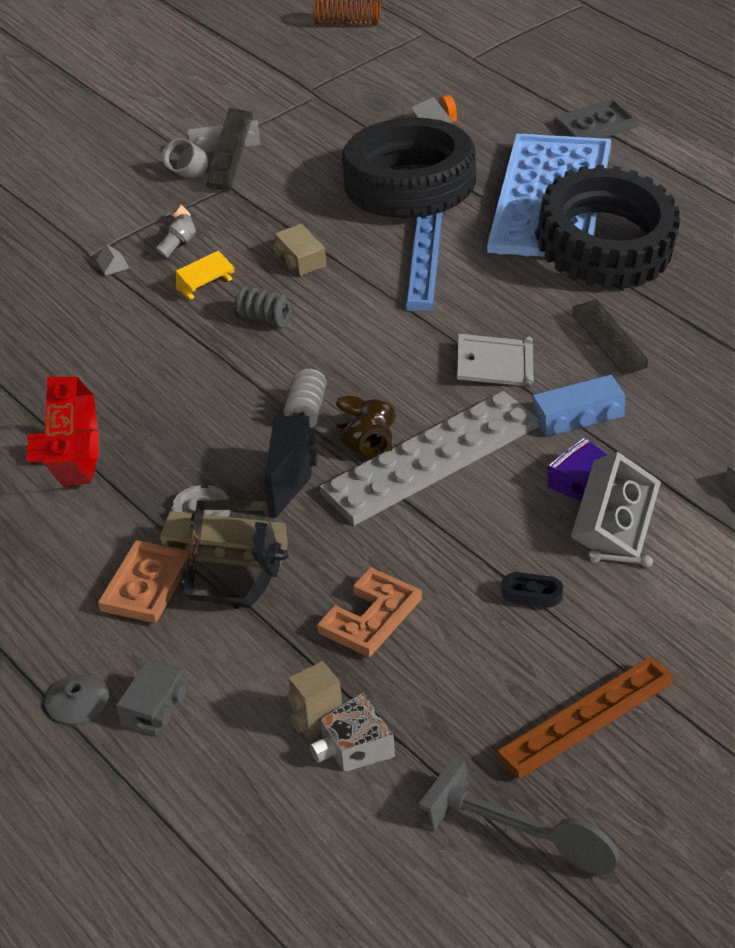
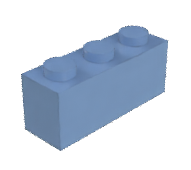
M608 375L533 395V414L539 418V427L545 437L624 417L625 393L613 375Z

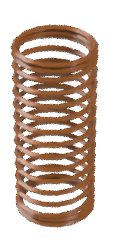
M314 0V22L318 24L323 23V21L325 24L327 22L330 24L332 22L335 24L339 22L341 24L343 21L344 24L347 22L349 24L351 22L354 24L358 22L360 24L362 21L365 24L367 21L368 24L371 22L378 24L381 14L380 0H370L369 21L368 0H365V20H363L364 1L360 0V21L358 19L359 0H355V22L353 19L354 0H350V21L348 17L349 0H346V3H344V0H341V21L339 20L340 0H336V21L334 19L335 0H331V22L329 18L330 0H326V3L325 0H322V2L321 0ZM344 6H346V20H345V21H344ZM325 7H326V11H327V20H326V21H325Z

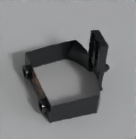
M242 500L197 501L196 510L191 516L192 537L187 571H184L182 575L183 594L193 601L250 608L266 590L271 578L277 577L281 560L287 559L289 554L286 550L281 549V543L276 541L269 518L268 524L255 522L256 534L253 536L255 543L251 552L263 568L245 599L192 595L204 510L263 511L268 517L266 502Z

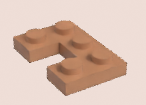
M370 567L353 585L354 595L373 604L361 617L335 605L317 624L318 634L370 658L422 600V590Z

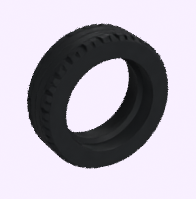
M399 118L373 124L353 135L342 152L344 188L347 196L363 210L381 216L414 218L444 212L464 201L476 184V155L473 140L458 126L437 119ZM404 164L432 165L412 170L387 169Z

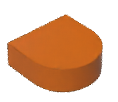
M450 95L440 97V106L451 118L452 123L456 122L457 108L453 97Z

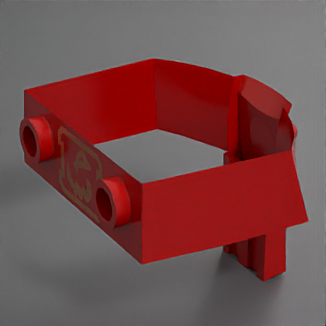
M77 376L47 377L45 433L27 434L26 461L30 464L44 463L63 487L91 483L96 461H98L99 431L97 429L94 395Z

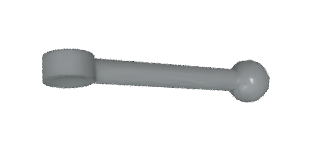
M599 550L589 552V560L594 563L600 560L642 564L646 568L653 564V559L648 555L638 558L601 554Z

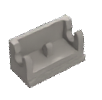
M434 97L411 107L412 113L417 118L437 119L453 124L451 118Z

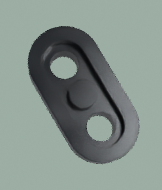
M513 572L503 577L501 593L505 600L512 603L554 607L563 600V584L559 579L551 576Z

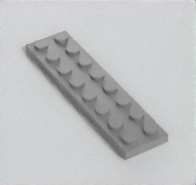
M502 391L399 444L392 451L384 452L320 485V493L355 526L539 427V418L505 391Z

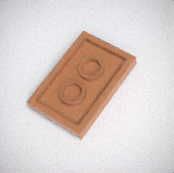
M136 540L98 602L99 610L101 612L157 623L180 583L183 572L187 570L189 551Z

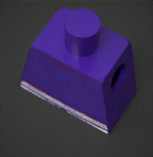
M585 437L548 465V487L582 501L594 460L607 456V454Z

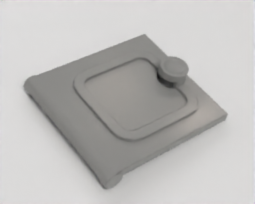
M458 334L457 379L526 387L533 386V339L525 337L524 340Z

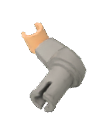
M181 204L176 212H171L175 222L169 226V233L155 247L166 258L170 256L180 243H189L196 233L194 223L190 217L191 214Z

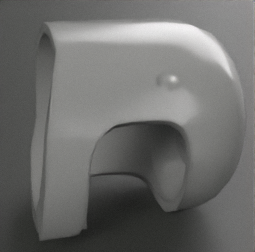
M177 138L163 148L162 160L165 166L181 177L187 179L198 178L206 171L208 166L206 153L189 140ZM179 143L189 144L191 147L183 151L179 157L177 170L173 169L169 163L170 153Z

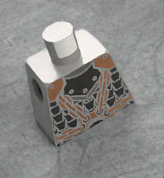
M364 693L323 717L320 721L322 739L310 744L311 754L317 763L334 757L344 771H350L395 757L394 735Z

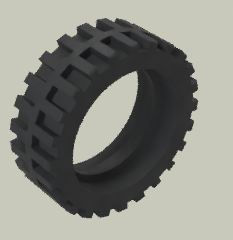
M596 165V168L589 169L588 166L579 167L577 172H574L572 169L566 171L564 178L557 176L553 179V184H548L540 209L536 240H539L538 248L540 252L545 251L544 259L548 263L554 262V269L560 273L563 271L569 273L568 278L574 281L579 278L586 281L585 285L601 284L606 289H611L612 285H619L620 289L629 288V284L632 283L640 286L645 284L647 278L653 281L658 277L659 272L663 273L667 269V265L672 258L680 226V210L678 206H674L675 199L673 196H666V189L661 184L658 186L654 185L652 178L648 176L645 178L640 177L637 171H622L621 167L614 166L613 169L604 168V165ZM590 212L614 214L635 223L647 235L632 240L603 239L579 229L569 218Z

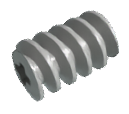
M303 369L294 375L283 410L284 416H309L310 427L316 425L327 386V380L321 372L314 369Z

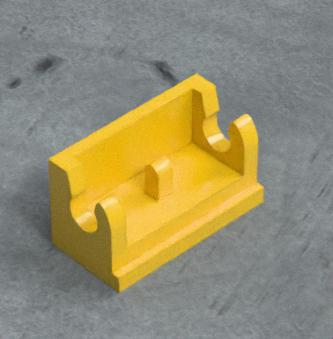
M218 250L176 270V289L188 300L194 298L192 292L204 284L221 276L227 282L233 280L229 274L234 273V266Z

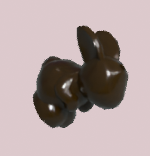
M344 396L337 399L336 406L341 411L356 416L336 424V427L344 428L340 436L341 441L352 451L370 459L384 452L392 451V433L389 428L395 421L396 413L389 403L378 399L365 401L356 396Z

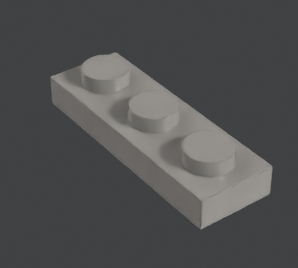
M257 120L188 130L189 141L200 147L205 153L261 145Z

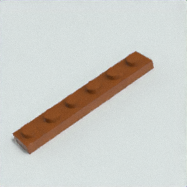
M650 656L497 750V758L520 780L672 685L673 675Z

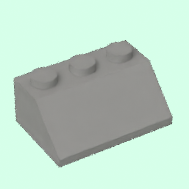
M619 452L594 460L571 537L590 550H599L603 554L640 558L661 481Z

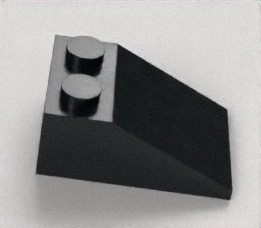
M274 416L265 471L271 518H277L310 480L312 466H317V449H312V445H315V427H310L309 416Z

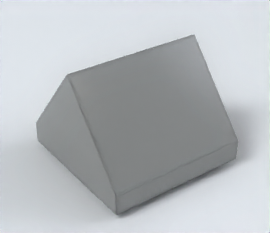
M107 244L97 258V263L105 276L129 268L121 253Z

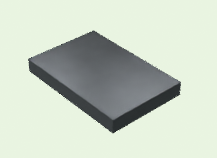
M612 98L554 117V125L569 137L605 138L639 127V119L619 101Z

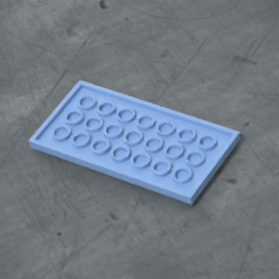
M516 134L487 244V253L544 257L545 251L540 252L538 248L539 240H536V232L546 187L548 184L552 185L553 179L557 176L564 178L565 172L571 169L577 172L579 167L588 166L589 169L596 168V165H604V168H607L611 151V139ZM598 212L579 214L569 218V220L579 229L594 236Z

